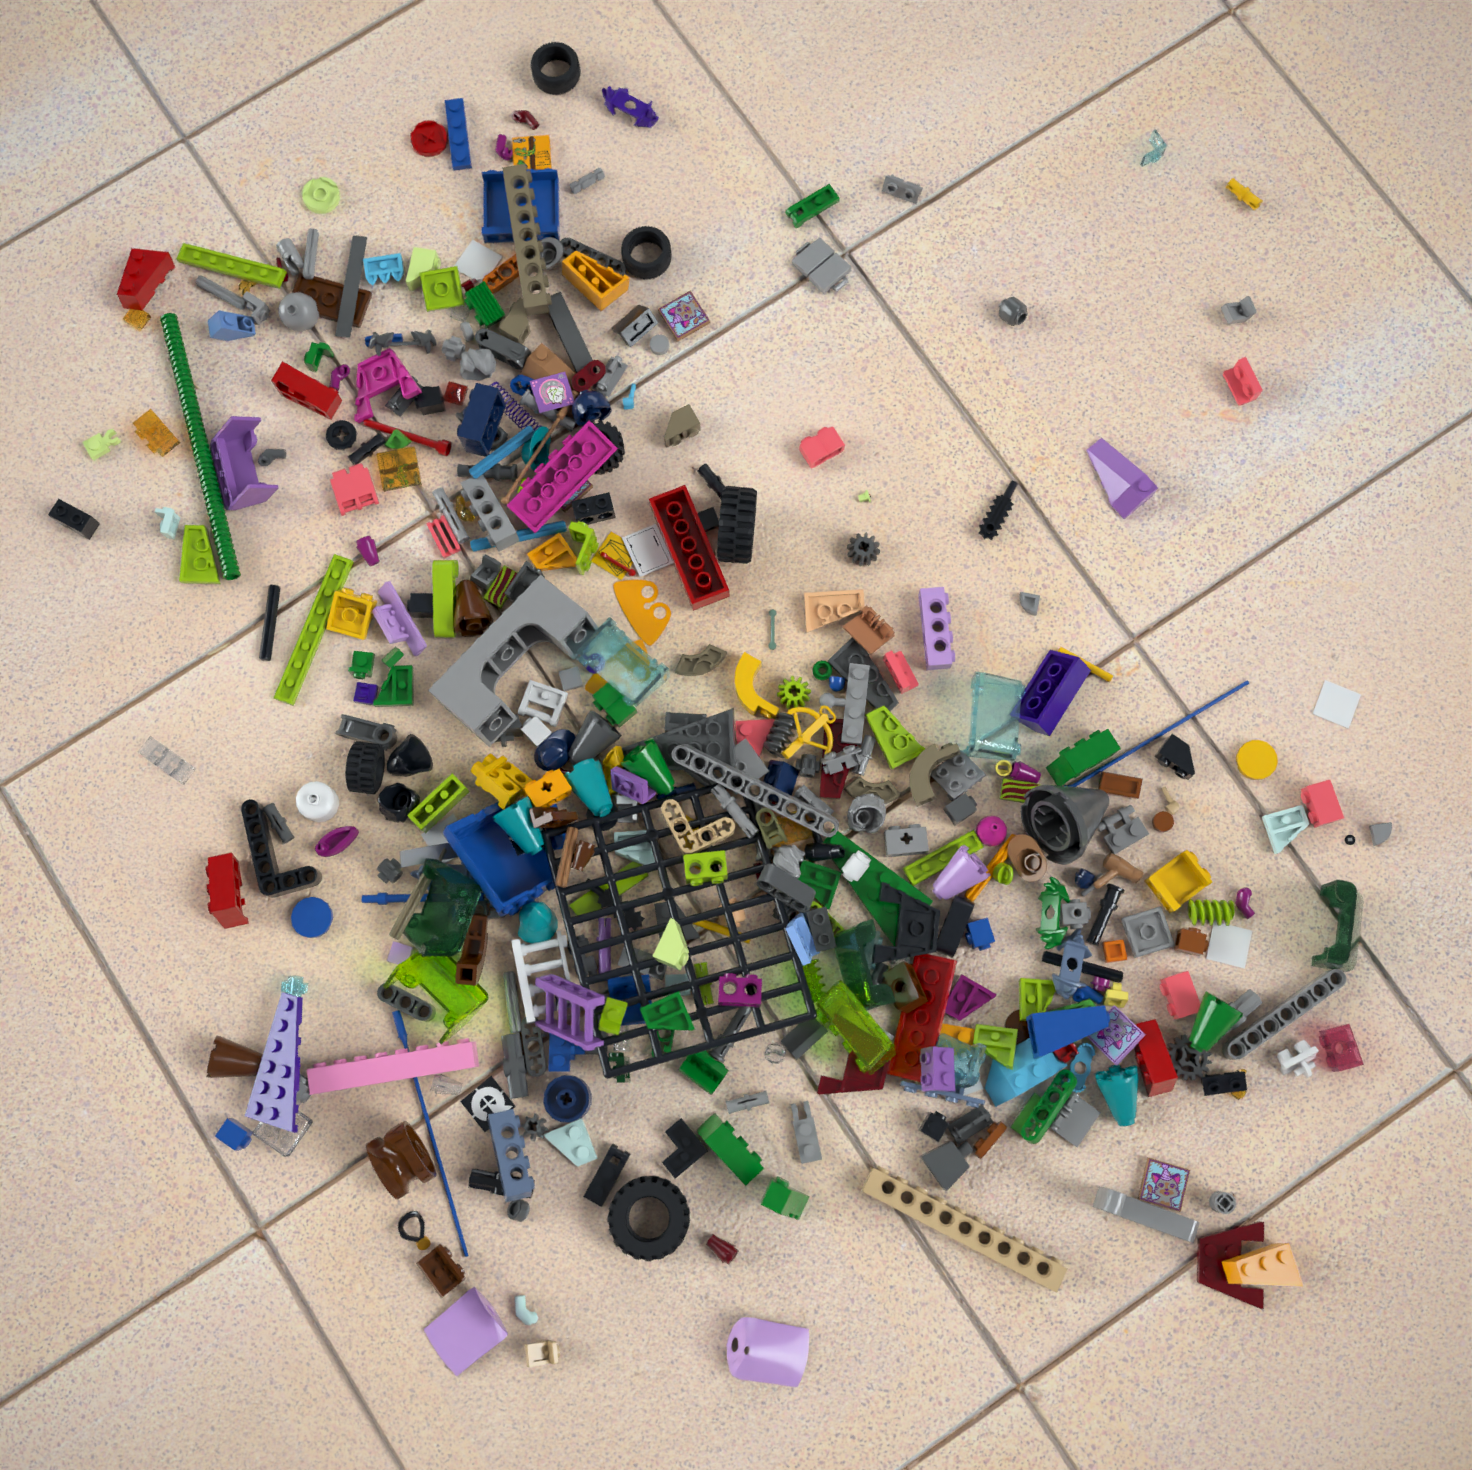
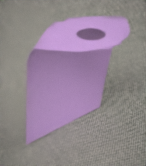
M476 1287L468 1290L424 1329L437 1354L456 1376L503 1341L508 1335L498 1313Z
M751 1317L741 1318L733 1326L727 1342V1361L732 1376L741 1380L798 1387L808 1358L809 1329ZM737 1338L738 1348L736 1352H733L732 1342ZM746 1346H748L750 1350L747 1355H745L744 1349Z

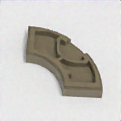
M709 644L699 654H682L675 673L683 676L706 674L715 669L724 660L727 651Z
M859 776L844 788L854 799L863 794H874L883 799L884 804L901 797V794L889 780L874 784L865 781Z

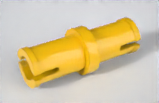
M1232 178L1225 187L1235 194L1240 202L1244 201L1254 211L1263 202L1262 199L1251 192L1249 187H1244L1235 178Z

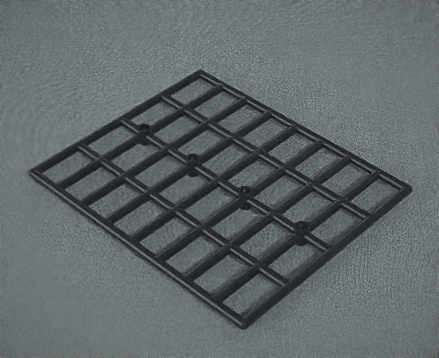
M740 777L732 779L736 786H741L742 779ZM718 783L614 811L604 817L596 816L552 828L541 833L580 986L590 990L589 985L632 973L638 995L620 1001L627 1002V1007L640 1003L641 1008L649 1005L648 1001L691 989L697 1010L688 1014L691 1021H700L706 1042L663 1054L657 1031L662 1029H648L647 1026L603 1038L601 1030L598 1029L599 1021L597 1015L602 1014L604 1005L598 1006L593 1009V1035L604 1041V1045L598 1046L597 1051L604 1077L607 1079L814 1020L817 1017L802 963L785 929L789 920L784 903L770 894L730 904L724 886L725 882L761 873L765 864H772L756 820L753 800L743 796L746 806L740 808L745 814L749 815V819L759 829L755 836L750 839L747 836L719 845H712L697 853L728 851L757 842L763 864L727 873L728 879L719 884H712L709 881L703 882L699 886L688 884L674 889L670 885L666 868L684 863V857L679 855L663 860L658 840L659 838L670 836L672 833L669 827L661 830L654 829L649 810L662 807L663 802L669 799L677 802L691 799L697 819L688 822L691 829H700L724 817L731 819L732 816L728 811L704 817L699 797L710 794L711 790ZM642 813L646 834L605 844L600 826L601 823ZM684 823L674 826V830L679 833L686 829ZM592 826L597 843L592 857L600 855L605 876L565 888L556 886L555 882L561 857L555 858L550 838L565 834L568 827L580 830ZM709 831L702 833L701 836L704 841H711ZM644 842L650 843L655 859L654 863L613 874L608 852ZM712 865L711 870L713 872H719V865ZM658 870L663 888L662 892L621 903L616 881ZM608 884L613 906L571 917L566 895ZM716 885L722 907L683 918L679 917L674 900L675 896ZM665 900L671 918L680 925L685 942L686 938L682 926L721 915L725 916L730 937L691 948L688 947L689 958L685 969L689 981L646 993L640 971L662 965L663 963L658 962L655 958L637 962L632 940L664 932L668 922L629 932L624 911ZM771 901L775 902L780 919L779 923L738 934L732 912ZM616 913L621 935L579 947L573 925ZM783 930L789 952L747 964L741 942ZM624 943L630 965L587 977L581 955ZM733 944L739 964L738 967L699 978L696 977L691 960L693 955ZM792 960L798 982L762 992L761 1001L801 990L807 1013L765 1024L760 1007H751L757 1027L714 1039L708 1017L737 1009L741 1006L716 1005L706 1008L699 986L719 981V976L724 977L726 973L742 974V978H745V975L750 974L751 971ZM754 986L746 987L748 995L756 993ZM649 1034L655 1057L611 1069L605 1046Z

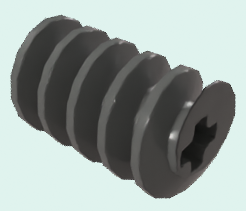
M778 713L777 718L779 720H774L773 722L776 727L770 728L772 734L767 735L768 741H765L763 746L773 755L784 758L781 751L787 748L785 744L792 743L788 736L795 737L791 730L797 729L793 715Z

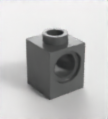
M964 793L946 805L943 810L954 826H956L976 812L977 803L972 796H967Z

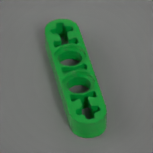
M1063 1069L1057 1073L1023 1125L1021 1135L1028 1143L1036 1144L1043 1138L1076 1087L1077 1078L1070 1070ZM1064 1078H1067V1079L1069 1078L1070 1081H1069V1082H1063V1079H1064ZM1060 1086V1088H1063L1064 1091L1062 1092V1091H1061L1059 1088H1057V1087ZM1059 1093V1100L1055 1103L1050 1102L1051 1095ZM1042 1111H1048V1117L1045 1120H1039V1114ZM1035 1121H1036L1039 1125H1041L1040 1128H1039L1037 1125L1034 1124ZM1030 1130L1035 1132L1034 1136L1028 1134Z

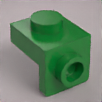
M319 342V344L311 343L309 351L304 356V362L309 371L317 373L322 355L333 358L334 353L328 344Z

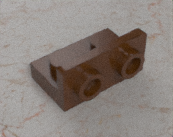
M532 807L529 809L534 828H557L578 820L577 813L567 812V809L559 811L557 807Z

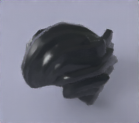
M395 783L385 787L380 792L378 797L379 811L385 816V820L404 823L409 818L407 815L420 804V797L416 794V791L406 787L404 784Z

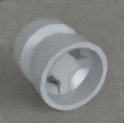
M1217 1191L1211 1194L1209 1198L1210 1207L1215 1212L1230 1214L1236 1207L1235 1198L1230 1193Z

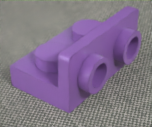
M617 766L611 769L612 790L641 804L646 803L655 796V790L648 788L647 780Z

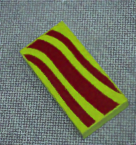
M504 565L483 597L484 600L501 609L507 600L505 592L518 573Z
M1003 778L1000 799L1025 803L1026 798H1024V795L1029 790L1042 784Z

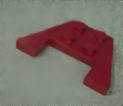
M835 1013L831 1032L852 1037L843 1079L839 1080L821 1075L817 1094L883 1090L892 1048L843 1016Z
M1258 1221L1253 1224L1197 1238V1282L1259 1309H1264V1289L1241 1287V1284H1228L1222 1261L1241 1255L1242 1241L1264 1242V1222Z

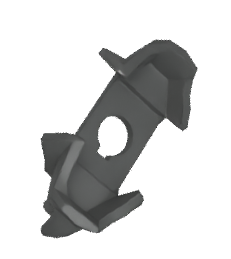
M429 329L425 333L411 331L414 340L407 342H392L394 332H387L382 335L373 332L369 348L372 349L375 344L376 353L380 356L382 347L418 345L420 347L424 346L426 353L429 354L431 351L430 342L434 346L437 344L435 337L431 333L432 331Z

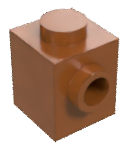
M1189 927L1188 930L1183 928L1177 930L1174 951L1194 956L1203 955V952H1206L1208 948L1207 934H1203L1200 929Z

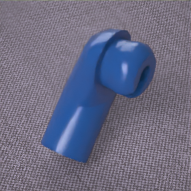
M1090 986L1078 988L1072 998L1076 1002L1090 999L1099 1005L1104 996Z

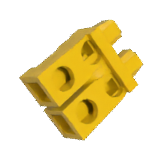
M490 753L484 758L482 763L480 761L474 763L470 772L477 777L475 784L499 800L498 806L504 810L524 796L525 785L532 781V779L512 763L506 762L507 758L505 756L497 759Z

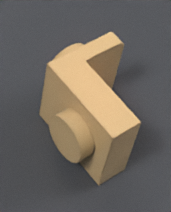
M545 1340L525 1344L527 1367L558 1364L560 1348L556 1341Z

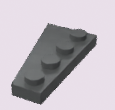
M853 637L828 660V663L847 682L850 663L870 665L866 701L875 709L885 706L890 712L898 705V700L879 673L880 671L874 665L868 652Z

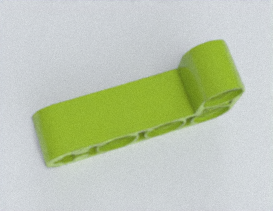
M433 560V625L435 638L456 637L454 611L456 578H458L459 574L458 560Z

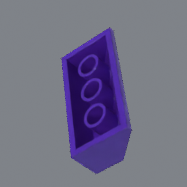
M1049 650L1009 715L1031 730L1050 736L1091 670L1080 657Z

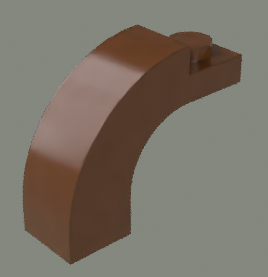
M466 914L464 946L461 957L456 964L455 984L476 986L480 980L488 942V915Z

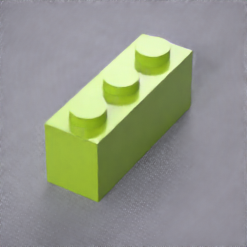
M452 773L407 816L426 834L470 791Z

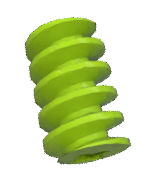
M1190 899L1187 906L1188 916L1193 926L1196 925L1197 920L1200 921L1201 926H1204L1205 920H1208L1209 926L1213 925L1214 920H1216L1218 926H1221L1222 920L1225 921L1226 926H1229L1230 920L1234 917V903L1232 900L1228 902L1225 900H1220V902L1212 900L1210 903L1208 899L1203 902L1200 899L1195 900V902Z

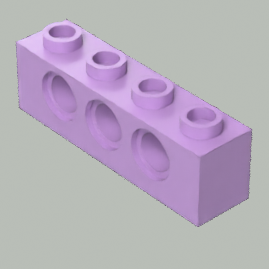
M944 587L922 588L918 596L926 670L950 669L952 662H955V652L951 650L950 643H953V633L949 631L948 624H951V615L946 609V605H949L948 593H945ZM937 606L940 612L934 613L930 607ZM939 625L942 631L935 632L932 626ZM941 644L944 647V651H937L934 645Z

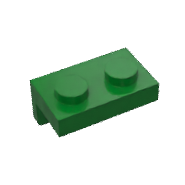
M707 1051L687 1056L678 1069L679 1072L710 1095L714 1093L729 1072L723 1063L713 1059L708 1055Z

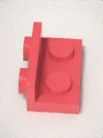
M1246 357L1239 359L1233 368L1223 372V376L1238 406L1256 400L1263 391Z
M891 650L885 653L883 661L900 693L903 694L918 687L919 683L902 651L893 653Z

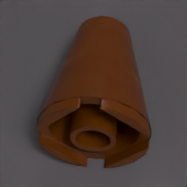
M462 580L457 584L455 593V633L460 632L461 636L464 637L482 635L484 633L483 630L489 628L493 623V618L476 584L470 580Z
M222 1036L215 1037L213 1044H216V1046L210 1053L207 1078L257 1076L263 1056L262 1053Z

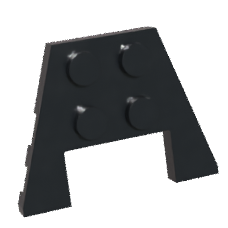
M885 882L880 883L879 902L898 904L899 912L895 947L874 944L872 964L936 952L940 910L918 899H914Z

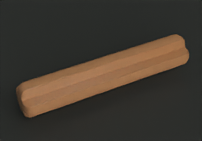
M574 827L567 828L555 882L556 886L562 888L567 886L578 836V829Z

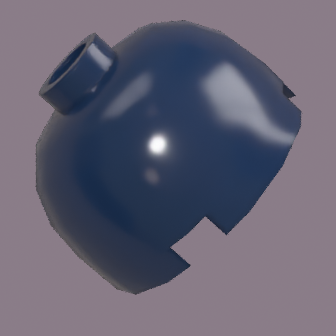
M584 390L579 393V396L576 397L572 404L573 418L577 425L581 427L589 420H604L612 412L609 401L598 391Z

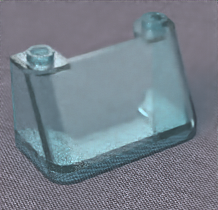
M609 617L577 650L578 661L586 668L588 666L591 667L623 696L622 700L628 706L632 707L634 705L637 707L670 677V671L662 662L658 666V661L655 658L652 659L628 638L625 632L616 626L617 623Z
M975 671L971 679V689H973L971 692L972 707L966 755L968 757L1014 761L1016 756H1020L1021 753L1018 735L1021 697H1024L1025 685H1022L1020 680Z

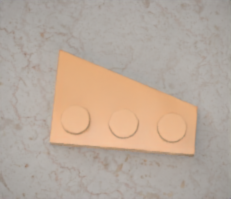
M864 589L804 593L806 633L860 612L865 607Z

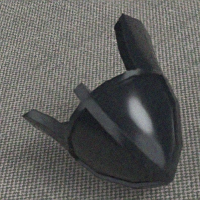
M409 734L390 754L387 761V772L395 776L407 777L433 769V762L428 749L413 734Z

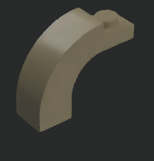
M947 743L939 751L936 745L933 744L922 751L915 760L910 773V789L917 807L936 799L930 785L931 773L939 763L961 754L957 743Z

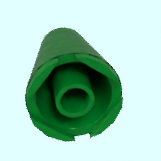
M649 738L644 741L645 746L639 747L638 745L623 758L624 762H621V764L632 774L647 780L648 786L655 790L657 794L667 795L674 789L675 781L656 741L653 738Z
M1206 991L1190 1034L1189 1041L1192 1042L1190 1046L1201 1053L1203 1050L1208 1052L1242 1018L1243 1013Z

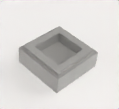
M578 666L559 671L564 691L583 687Z

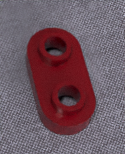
M599 360L589 362L572 377V388L577 392L588 390L605 375V365ZM594 366L599 367V373L593 372ZM579 379L585 381L584 386L578 384Z

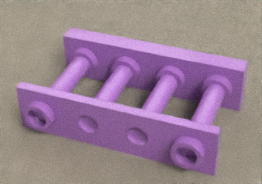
M554 974L535 978V986L546 992V1019L536 1021L535 1026L543 1029L544 1032L552 1033L578 1045L586 1051H591L595 1047L604 1045L603 1040L593 1036V1009L604 1004V995ZM554 994L559 998L558 1020L554 1018ZM567 1000L572 1003L571 1026L567 1024ZM580 1006L585 1009L584 1032L580 1030Z

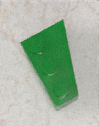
M1109 729L1102 732L1097 730L1089 735L1090 739L1085 740V738H1082L1074 744V748L1070 749L1068 746L1059 752L1060 756L1046 767L1057 786H1063L1070 779L1078 777L1081 773L1093 768L1121 750Z
M714 1113L697 1129V1132L739 1180L747 1186L764 1169L760 1163L762 1158L755 1151L751 1153L746 1148L749 1144L741 1135L738 1138L735 1136L733 1126L727 1120L723 1122Z
M777 1176L776 1179L771 1178L761 1199V1205L780 1215L799 1220L810 1196L790 1187L789 1181Z

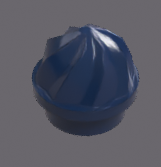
M1080 868L1079 872L1075 873V883L1079 888L1086 889L1094 884L1096 875L1083 868Z

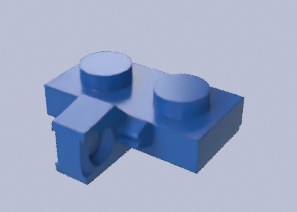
M549 1033V1072H570V1060H575V1055H586L585 1050Z

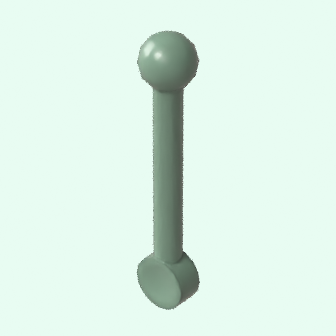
M774 609L769 611L771 616V642L768 646L770 650L776 649L774 638L775 616L777 612Z

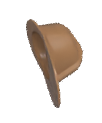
M1024 834L1017 835L1010 840L1008 855L1018 875L1027 882L1040 880L1047 871V861L1034 838Z

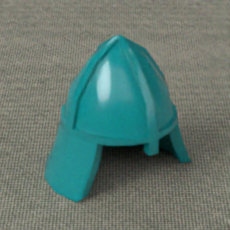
M529 902L522 907L519 913L520 926L518 936L523 941L533 944L547 941L554 936L558 928V919L544 902Z

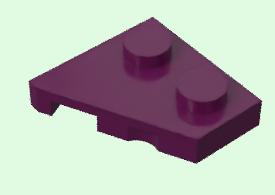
M961 974L949 995L945 1014L961 1021L995 998L997 994Z

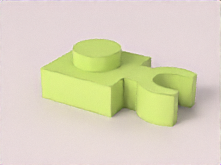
M110 429L105 433V436L98 433L82 443L90 457L96 460L111 451L109 449L110 445H118L121 443V440L118 437L111 439L117 433Z

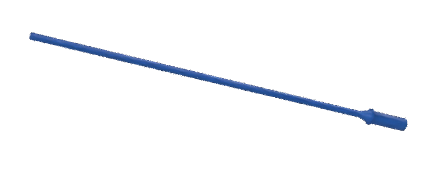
M1249 681L1243 682L1089 775L1067 786L1076 787L1248 685Z
M400 1010L394 1011L392 1015L398 1032V1038L402 1041L404 1049L408 1048V1052H410L407 1044L408 1034L406 1033ZM414 1077L413 1080L464 1256L467 1257L469 1256L418 1078Z

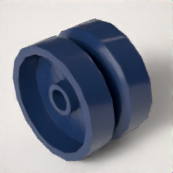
M563 1075L555 1078L548 1084L544 1092L543 1103L546 1112L553 1119L559 1122H574L582 1119L588 1113L592 1105V1093L584 1080L576 1076ZM569 1095L572 1098V1102L567 1103L565 1097Z

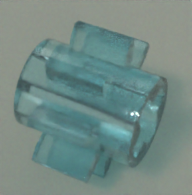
M288 976L287 980L282 981L281 991L301 997L302 994L307 993L308 983H304V977Z

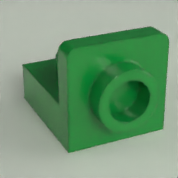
M362 651L353 652L352 665L348 667V672L353 678L361 680L365 679V677L372 678L375 654Z

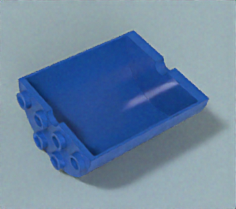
M499 802L482 809L475 815L471 814L447 825L443 835L499 916L509 914L511 917L518 913L521 907L535 901L534 899L540 897L546 890L551 891L555 887L543 847V850L534 855L524 853L517 856L507 833L494 821L493 816L503 811L498 806Z

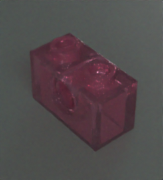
M1350 1023L1319 1031V1042L1325 1048L1327 1054L1326 1062L1333 1072H1340L1364 1065ZM1337 1043L1342 1045L1343 1050L1341 1054L1336 1051Z

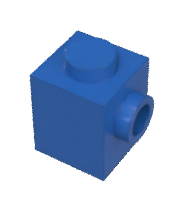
M988 918L967 924L966 929L968 933H965L968 945H972L973 949L979 948V951L991 948L990 944L994 943L995 939Z
M227 1118L215 1137L233 1150L238 1151L242 1150V1148L245 1149L250 1144L253 1131L234 1118Z

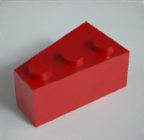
M283 361L271 379V382L282 397L332 420L342 402L336 389L323 385L318 380L309 377Z

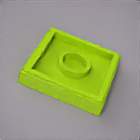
M457 266L419 272L427 312L465 306Z

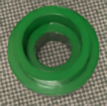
M827 661L816 662L812 669L814 677L821 681L827 680L832 675V666ZM824 668L826 673L820 674L818 670Z

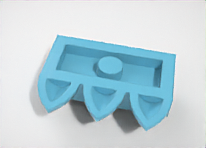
M401 253L363 259L365 277L372 286L377 278H380L386 284L390 276H393L399 282L404 274Z

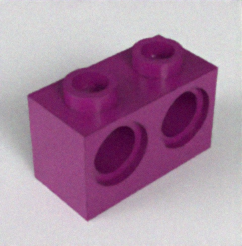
M726 973L724 977L719 976L718 1005L761 1006L762 979L758 978L757 975L748 974L745 975V978L736 977V974ZM730 984L736 990L733 994H727L723 988ZM747 986H754L757 992L754 995H748L745 992V988Z

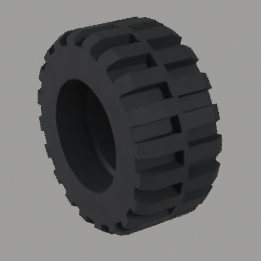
M735 486L723 488L717 542V559L721 562L741 564L751 562L757 504V490L754 488Z
M653 1175L633 1179L617 1191L610 1203L609 1215L607 1216L609 1233L612 1235L615 1245L619 1246L624 1254L632 1256L633 1259L645 1261L663 1259L665 1256L672 1254L681 1245L687 1234L690 1224V1209L687 1199L678 1186H675L666 1178L663 1179ZM645 1197L659 1199L665 1204L669 1212V1224L666 1230L660 1236L652 1239L638 1236L632 1230L629 1222V1213L635 1202Z

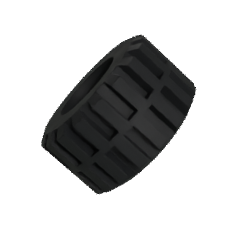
M599 420L598 423L591 421L618 448L597 470L601 474H605L607 470L610 473L613 471V467L616 469L619 467V462L622 463L623 455H625L622 435L615 425L611 426V423L608 421L606 424H603V420Z
M358 741L352 744L348 753L345 770L346 785L350 792L376 794L382 784L385 768V754L381 744Z

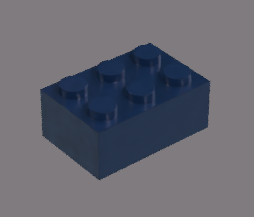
M476 383L474 389L470 391V401L468 407H465L463 411V421L457 428V436L466 452L487 457L491 451L506 404L499 388Z

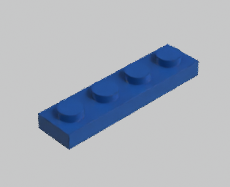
M463 98L444 100L453 171L471 169Z

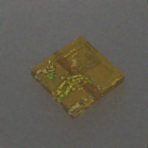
M415 446L376 453L382 490L384 492L422 484Z

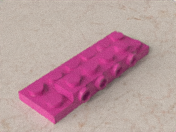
M590 420L573 437L569 434L562 441L564 446L559 451L555 449L548 456L550 460L546 465L541 463L534 470L536 475L532 479L527 477L521 484L523 488L506 505L534 533L618 449Z

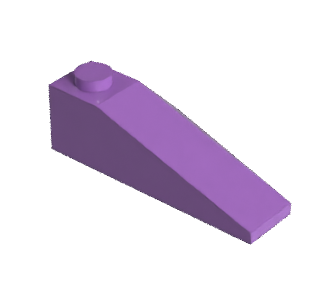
M1103 438L1087 449L1093 467L1098 472L1102 481V487L1107 492L1111 506L1123 519L1149 500L1157 491L1158 487L1142 470Z

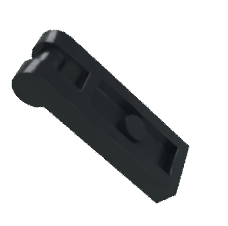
M612 1143L583 1197L602 1207L631 1153L619 1150L618 1146ZM613 1156L620 1160L618 1165L611 1162Z

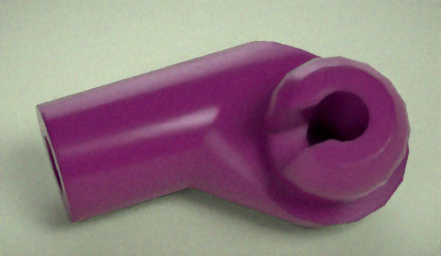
M340 365L331 372L330 387L337 391L339 390L340 381L350 373L348 365Z

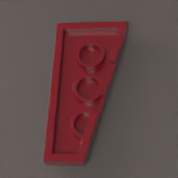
M836 719L833 723H827L833 735L831 752L839 753L843 751L844 747L855 745L841 743L843 719ZM824 730L823 745L827 746V734ZM822 749V758H824V753L826 751L824 749ZM845 762L841 763L842 771L831 775L829 773L825 774L823 766H826V764H822L820 798L840 800L850 769L846 768Z

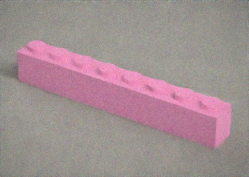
M469 1038L456 1040L457 1044L449 1045V1041L436 1043V1048L431 1049L428 1048V1045L415 1047L416 1051L408 1052V1048L395 1050V1055L388 1056L387 1052L376 1053L375 1058L367 1059V1055L354 1057V1062L347 1063L346 1059L335 1060L334 1065L326 1066V1062L313 1064L314 1068L307 1069L310 1095L479 1067L476 1041L470 1042Z

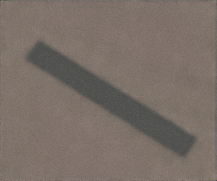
M353 235L335 334L338 337L350 338L367 244L366 236Z

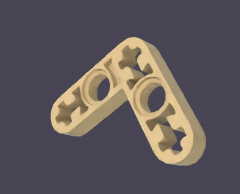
M669 799L662 804V815L678 847L685 855L695 854L730 837L735 831L734 821L724 817L693 832L677 801ZM668 805H670L671 807H676L674 809V814L678 818L672 820L673 817L671 813L666 812ZM682 822L685 824L686 829L679 833L674 830V825ZM723 823H725L726 825H731L729 827V832H726V830H722L719 832L720 836L717 837L716 831L713 827H716V829L719 830L722 828ZM705 831L711 832L713 839L708 842L704 841L701 837L702 833ZM687 835L689 843H694L692 850L684 848L685 840L684 838L679 840V838Z

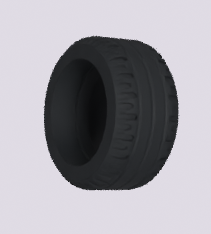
M545 43V45L543 44L534 52L531 59L533 80L537 87L547 94L560 95L569 92L577 85L580 79L581 70L578 56L565 43ZM554 60H561L570 65L566 73L557 77H550L541 72L544 65Z
M642 226L631 230L621 245L623 263L627 271L637 278L647 280L657 278V276L662 275L671 263L670 241L665 233L656 227ZM642 243H653L662 249L659 258L650 263L636 261L632 258L631 252Z

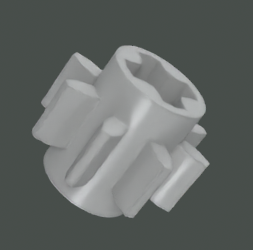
M452 336L449 340L445 339L442 353L447 356L446 359L454 362L458 358L461 359V353L465 351V345L462 344L461 338Z

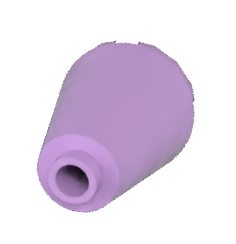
M962 845L933 883L934 889L932 891L939 899L947 900L986 880L990 876L989 873H985L988 869L975 853L969 854L967 852L969 849L967 846Z

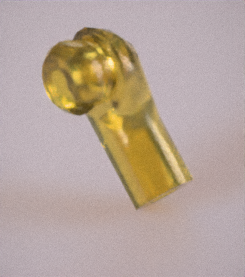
M456 496V514L463 521L472 522L475 517L465 507L466 501L463 496Z

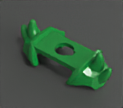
M1054 877L1049 878L1051 883H1044L1046 890L1041 892L1038 898L1042 901L1041 926L1036 928V931L1042 935L1040 940L1047 943L1044 946L1045 949L1061 945V941L1068 930L1066 926L1059 927L1061 900L1063 899L1066 903H1069V895L1065 885L1061 884ZM1050 906H1052L1055 912L1051 919L1046 914Z

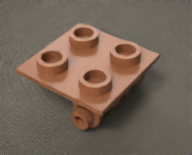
M866 605L860 614L842 628L871 655L895 636V632L893 631L894 628L886 623L884 619L879 620L881 616H876L877 613L871 606L868 607Z

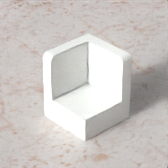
M617 796L616 804L618 810L636 806L638 802L627 796ZM638 814L620 818L618 822L638 823Z

